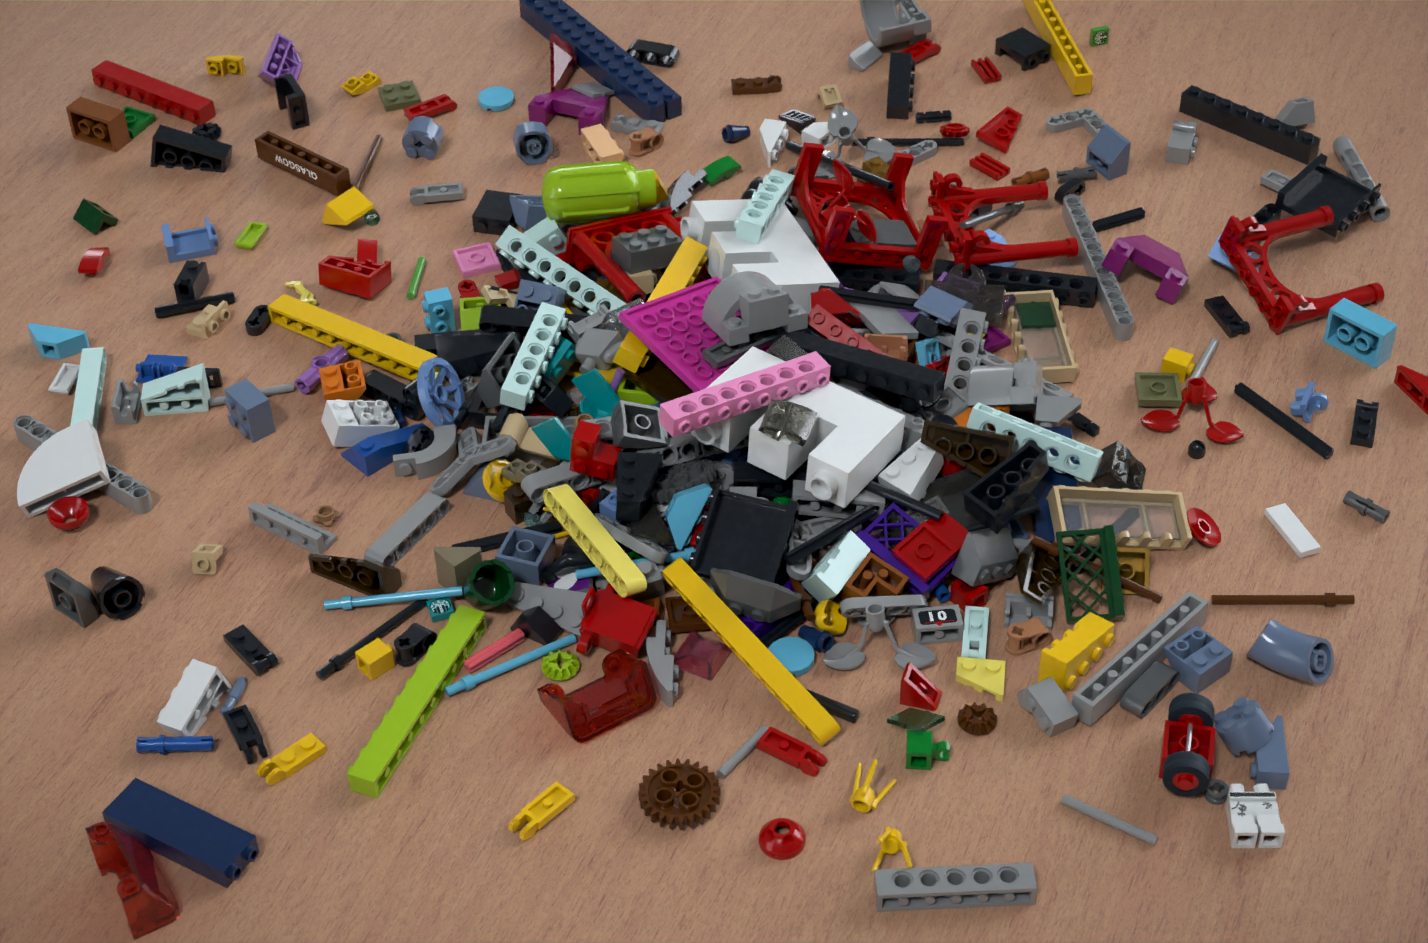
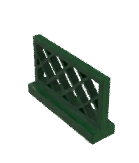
M1104 525L1103 528L1056 532L1066 623H1077L1089 612L1106 620H1113V622L1123 621L1125 612L1114 526ZM1090 535L1099 536V544L1095 549L1084 542ZM1072 537L1078 543L1069 551L1063 546L1062 538ZM1080 545L1091 552L1085 561H1082L1073 554ZM1093 555L1102 561V566L1097 572L1086 564ZM1070 557L1080 564V567L1074 574L1065 568V562ZM1083 567L1094 575L1087 584L1076 576ZM1096 577L1105 584V589L1100 594L1089 587ZM1073 579L1084 587L1077 596L1068 590V585ZM1085 590H1088L1096 597L1090 606L1079 599ZM1069 597L1073 599L1071 603L1069 602ZM1100 600L1107 605L1108 614L1099 615L1092 608ZM1075 602L1086 609L1082 616L1071 617L1070 608Z

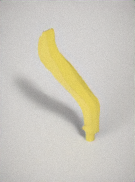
M301 281L285 283V286L295 287V291L301 295V301L311 305L318 303L313 293L304 288Z

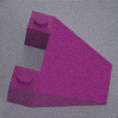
M571 88L536 95L528 104L529 122H541L546 127L557 113L578 117L579 135H581L580 129L598 124H602L604 127L609 95L591 98Z
M1146 235L1116 238L1101 266L1117 275L1121 273L1128 260L1163 278L1155 295L1173 304L1188 279L1180 253Z

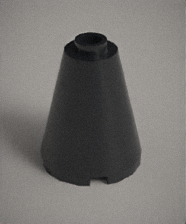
M100 566L92 572L90 579L101 611L108 618L125 620L134 616L140 610L143 597L145 598V591L143 585L136 578L107 566Z

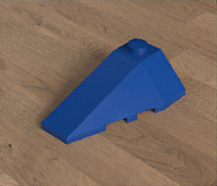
M420 423L370 436L342 452L341 456L369 477L393 462V455L403 454V449L412 432L426 425Z

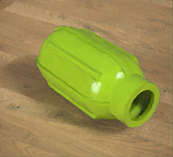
M625 161L560 165L552 167L543 176L541 188L543 207L547 217L551 221L554 219L558 224L599 222L638 213L640 208L655 207L657 204L653 168L638 170L634 165Z

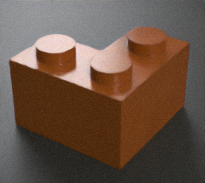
M870 552L845 584L840 598L845 600L852 597H870L871 594L875 596L901 595L909 577Z

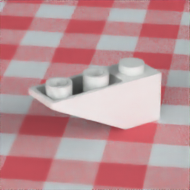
M765 118L760 127V146L768 168H771L773 162L777 161L778 152L783 149L784 141L788 139L789 130L786 129L785 121Z

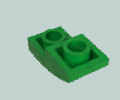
M729 155L722 157L703 168L707 175L702 179L712 187L723 177L729 179L741 168V165Z

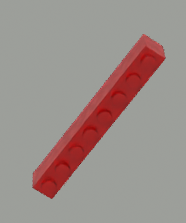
M105 60L91 69L96 86L189 122L202 125L216 116L213 100L127 67Z

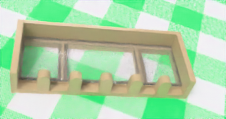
M1053 290L1004 293L1003 311L1017 362H1020V358H1033V360L1042 365L1043 379L1051 383L1072 382L1074 384L1075 375L1079 374L1078 363L1074 362L1075 354L1074 350L1070 349V336H1066V323H1063L1062 310L1059 311V300L1055 298Z
M1058 485L1053 486L1046 497L1056 543V532L1103 528L1104 525L1114 526L1116 547L1184 550L1192 539L1182 492ZM1090 535L1084 542L1089 546H1097L1099 544V536ZM1072 537L1062 538L1063 545L1076 546L1078 543Z

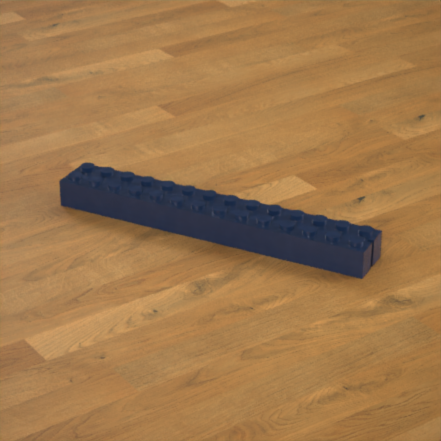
M519 0L520 17L548 41H550V33H554L571 46L573 55H576L577 65L601 85L614 90L613 95L643 120L665 122V105L667 120L682 115V99L678 93L563 0Z

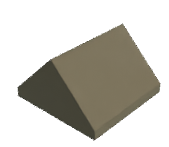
M434 547L438 583L444 588L463 586L466 576L478 563L482 562L481 547ZM464 595L455 596V597L459 600V599L462 598Z

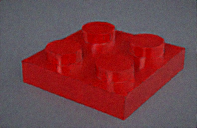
M923 521L892 549L891 555L924 583H927L958 554V549Z

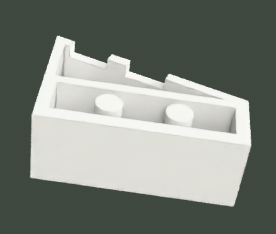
M921 438L877 475L879 484L918 501L925 497L927 487L930 483H933L944 465L943 455L921 443Z
M192 659L189 666L184 669L177 687L172 690L165 708L160 711L157 723L165 732L178 737L194 736L206 722L207 717L205 715L211 708L216 709L220 705L219 698L224 692L230 693L232 686L217 667Z

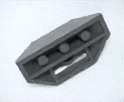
M711 568L710 584L717 596L735 615H745L758 622L765 621L771 623L797 612L801 608L802 594L793 593L790 589L735 571Z

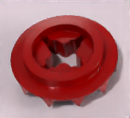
M946 123L940 127V133L948 137L967 136L970 132V128L962 123Z

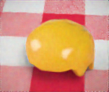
M831 599L819 602L814 611L816 627L828 630L831 635L844 633L847 628V617H843L839 613L840 605Z

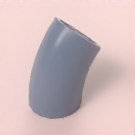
M1272 618L1246 655L1278 673L1316 684H1321L1329 678L1334 663V652L1327 639L1300 633Z

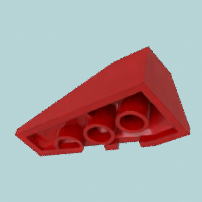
M821 288L818 292L811 293V310L818 304L848 327L863 328L860 313L831 289Z

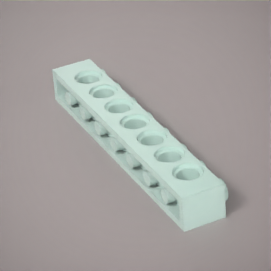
M510 225L495 244L501 249L499 252L507 259H510V257L514 258V263L522 269L525 267L530 269L528 273L536 279L541 277L544 279V284L566 290L565 298L571 297L574 299L572 303L580 309L586 307L589 315L598 312L599 306L602 304L607 308L611 306L609 311L614 315V319H618L619 312L631 308L628 304Z

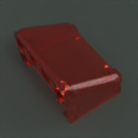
M618 649L609 653L604 658L602 663L604 676L566 695L561 686L556 683L546 684L538 688L537 691L542 704L573 740L584 743L654 707L657 697L645 661Z
M100 822L85 828L101 876L107 875L106 872H112L120 880L117 884V893L121 899L128 921V928L133 939L136 940L176 921L180 915L178 902L147 845L110 822Z

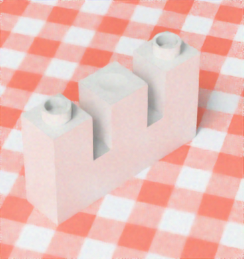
M751 199L691 202L689 217H683L681 220V236L683 240L688 236L708 247L705 253L708 256L705 268L712 278L718 277L724 280L735 273L744 271L761 273L776 285H780L789 294L794 304H799L808 314L811 312V293L818 292L819 286L839 288V280L785 204L759 244L735 237V220L737 217H740L742 209H746L747 202Z
M752 347L707 388L786 361ZM829 381L827 385L691 432V435L703 444H711L729 453L749 434L747 462L784 480L808 459L805 490L811 492L820 500H828L845 508L901 451L905 415Z

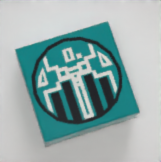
M449 597L426 601L432 623L449 619L450 615L455 613Z

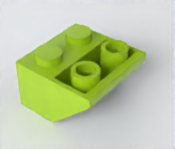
M459 298L461 330L479 329L481 308L488 305L485 298ZM490 304L495 306H501V304Z

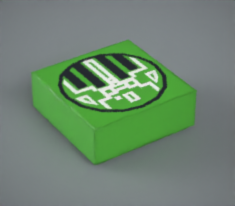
M1108 26L1090 29L1089 44L1091 47L1108 44Z

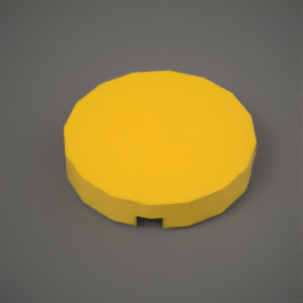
M497 459L486 466L483 470L482 479L487 493L493 499L504 503L503 492L516 482L502 476L501 469L511 462Z

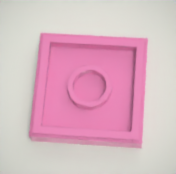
M490 242L452 251L453 258L463 279L501 270V263Z

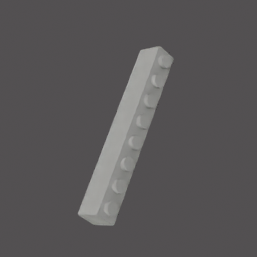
M1188 591L1073 694L1072 705L1079 714L1078 719L1089 726L1094 724L1123 697L1124 693L1156 660L1162 662L1166 658L1163 651L1165 646L1196 625L1200 627L1205 623L1209 602Z

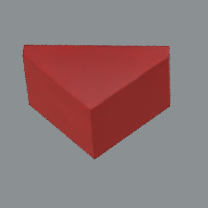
M911 662L907 663L901 679L900 704L929 711L937 710L942 692Z

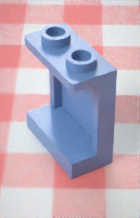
M208 217L204 218L205 227L171 233L169 224L161 225L169 263L216 254L215 246H219L214 223L210 224Z

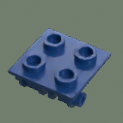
M147 354L144 362L136 364V372H139L136 382L146 383L175 373L178 366H185L188 356Z

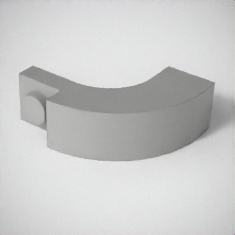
M455 424L433 427L435 437L433 443L428 448L418 452L393 455L395 477L417 474L418 480L435 476L447 469L455 460L458 452Z

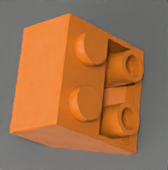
M360 360L319 368L325 403L327 400L337 399L356 401L366 390Z

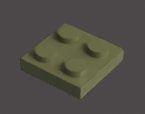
M402 81L397 84H386L377 87L386 112L405 109L421 103L413 81Z
M1135 372L1134 380L1138 406H1181L1182 396L1178 373Z

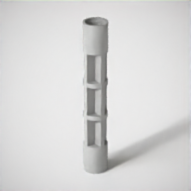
M1341 136L1335 139L1332 146L1350 179L1372 190L1376 186L1350 138ZM1382 195L1377 203L1371 204L1368 209L1371 218L1376 222L1386 220L1391 212Z

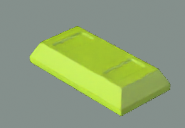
M250 221L235 241L234 246L240 249L252 250L266 231L268 224Z

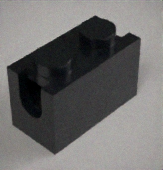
M187 260L173 284L177 302L201 298L210 281L206 262H200V264L195 260Z

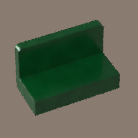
M84 198L73 217L75 221L95 235L98 234L104 222L116 226L119 220L97 203Z

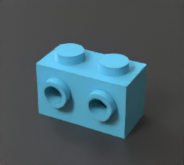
M448 287L424 292V301H421L423 312L427 315L423 317L425 328L430 329L431 333L456 331L453 300Z

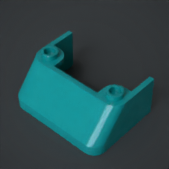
M597 368L571 380L584 396L580 402L581 414H589L593 419L612 416L613 409L621 399ZM557 416L533 426L532 431L555 458L570 462L572 435Z

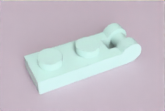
M965 606L961 657L985 659L989 608ZM969 647H977L979 650L969 649Z

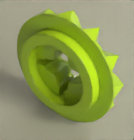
M560 649L557 653L550 651L548 656L543 657L541 664L543 674L547 678L556 681L570 679L578 672L580 667L576 654H571L569 650L562 652ZM559 661L563 662L562 669H559Z

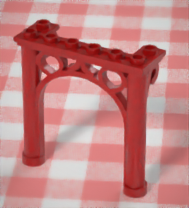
M933 171V179L930 180L931 196H928V205L933 209V216L946 217L948 221L944 230V240L948 242L949 251L953 253L955 264L959 266L961 273H965L969 266L1065 256L1067 258H1075L1078 256L1079 247L1075 237L1066 238L1065 240L1006 245L990 241L988 234L983 230L975 231L973 227L967 229L959 227L960 222L968 220L974 210L984 205L1047 200L1049 192L1046 181H1037L1036 184L973 189L963 187L962 180L956 173L947 174L943 178L941 173L938 174L937 171ZM957 209L962 213H954L952 210Z
M1327 205L1318 207L1315 211L1266 224H1259L1254 216L1240 221L1238 217L1233 215L1230 216L1218 240L1220 247L1225 251L1230 263L1238 272L1239 278L1246 285L1249 294L1254 298L1259 310L1263 313L1270 328L1273 329L1276 335H1280L1287 326L1329 315L1330 308L1343 298L1360 306L1368 303L1376 304L1384 300L1383 287L1377 282L1322 298H1309L1292 292L1273 274L1267 258L1268 246L1277 239L1331 225L1334 221V214ZM1265 241L1263 246L1257 244V242ZM1246 250H1252L1260 255L1259 259L1251 258Z
M667 206L568 228L564 262L567 264L575 263L576 268L580 272L589 270L591 265H594L632 308L643 304L646 294L612 259V237L618 236L621 233L637 232L639 229H651L657 225H665L682 238L681 224L672 216V207ZM705 261L701 270L711 279L712 277L705 268Z

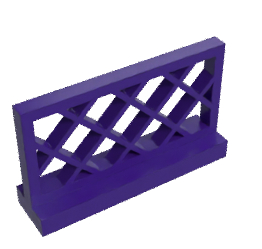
M892 503L864 531L860 530L856 536L871 549L870 552L909 577L905 587L914 595H925L927 600L930 597V592L952 571L958 555L952 559L953 561L949 565H945L940 570L942 571L940 574L939 572L936 574V578L930 584L928 582L924 583L891 555V552L888 550V543H900L905 538L904 528H917L920 525L896 504ZM894 511L901 517V523H887V517ZM901 528V538H888L887 529ZM875 529H885V538L875 539L870 534Z

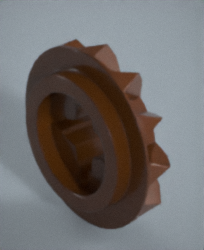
M974 702L971 706L965 704L963 709L959 710L957 722L961 729L969 734L984 735L995 728L997 715L994 714L993 708H987L985 703L980 706ZM973 715H975V716H977V717L982 716V719H981V720H980L979 718H974V719H973Z

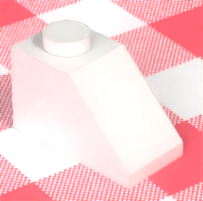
M828 122L812 123L802 130L801 134L802 146L804 142L822 144L824 151L839 141V138L833 137L829 133Z

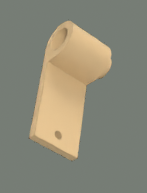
M514 413L508 415L498 438L511 435L516 441L515 449L558 461L561 460L555 458L532 431V428L528 426V422L522 414Z

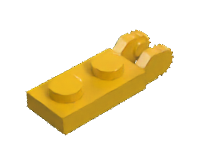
M309 733L272 757L271 760L266 759L263 761V763L258 765L256 773L261 777L266 776L265 781L268 785H276V783L289 778L327 752L326 745L315 735Z
M554 782L521 809V812L509 823V830L516 833L528 821L529 823L519 834L520 839L527 841L535 835L537 829L540 830L574 802L575 794L559 782Z

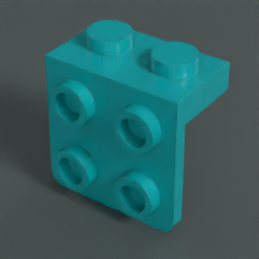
M562 336L559 344L554 345L553 357L547 360L548 367L545 374H543L556 385H558L577 358L575 355V345Z

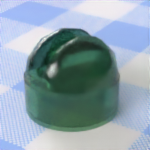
M371 209L364 214L366 224L374 226L379 223L380 216L376 210Z

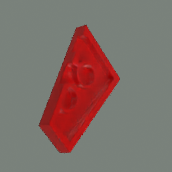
M1007 106L977 130L975 137L1006 154L1021 122L1022 114Z

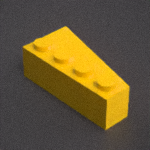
M1092 612L1085 615L1075 623L1073 631L1068 629L1064 632L1061 641L1055 639L1051 643V649L1045 647L1041 651L1038 682L1052 677L1064 694L1068 690H1072L1081 675L1085 676L1090 665L1101 658L1105 648L1112 646L1115 640V624Z

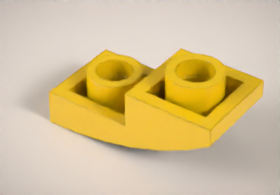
M220 55L205 58L207 72L210 75L225 76L226 73L244 75L246 72L243 56Z
M368 70L359 79L352 76L341 85V89L351 95H359L378 86L382 81L379 76Z

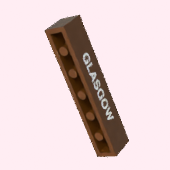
M270 131L255 139L258 158L337 196L350 188L351 182L348 168Z

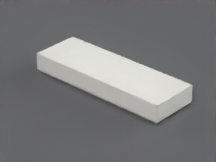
M1286 503L1265 509L1264 515L1299 558L1320 553L1321 546Z

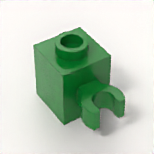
M907 730L906 769L931 770L932 758H936L939 761H949V742L940 741L936 744L932 743V731Z

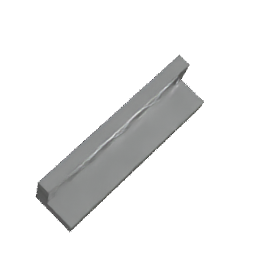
M253 502L248 506L252 524L314 554L322 555L337 541V535L270 503L262 506Z

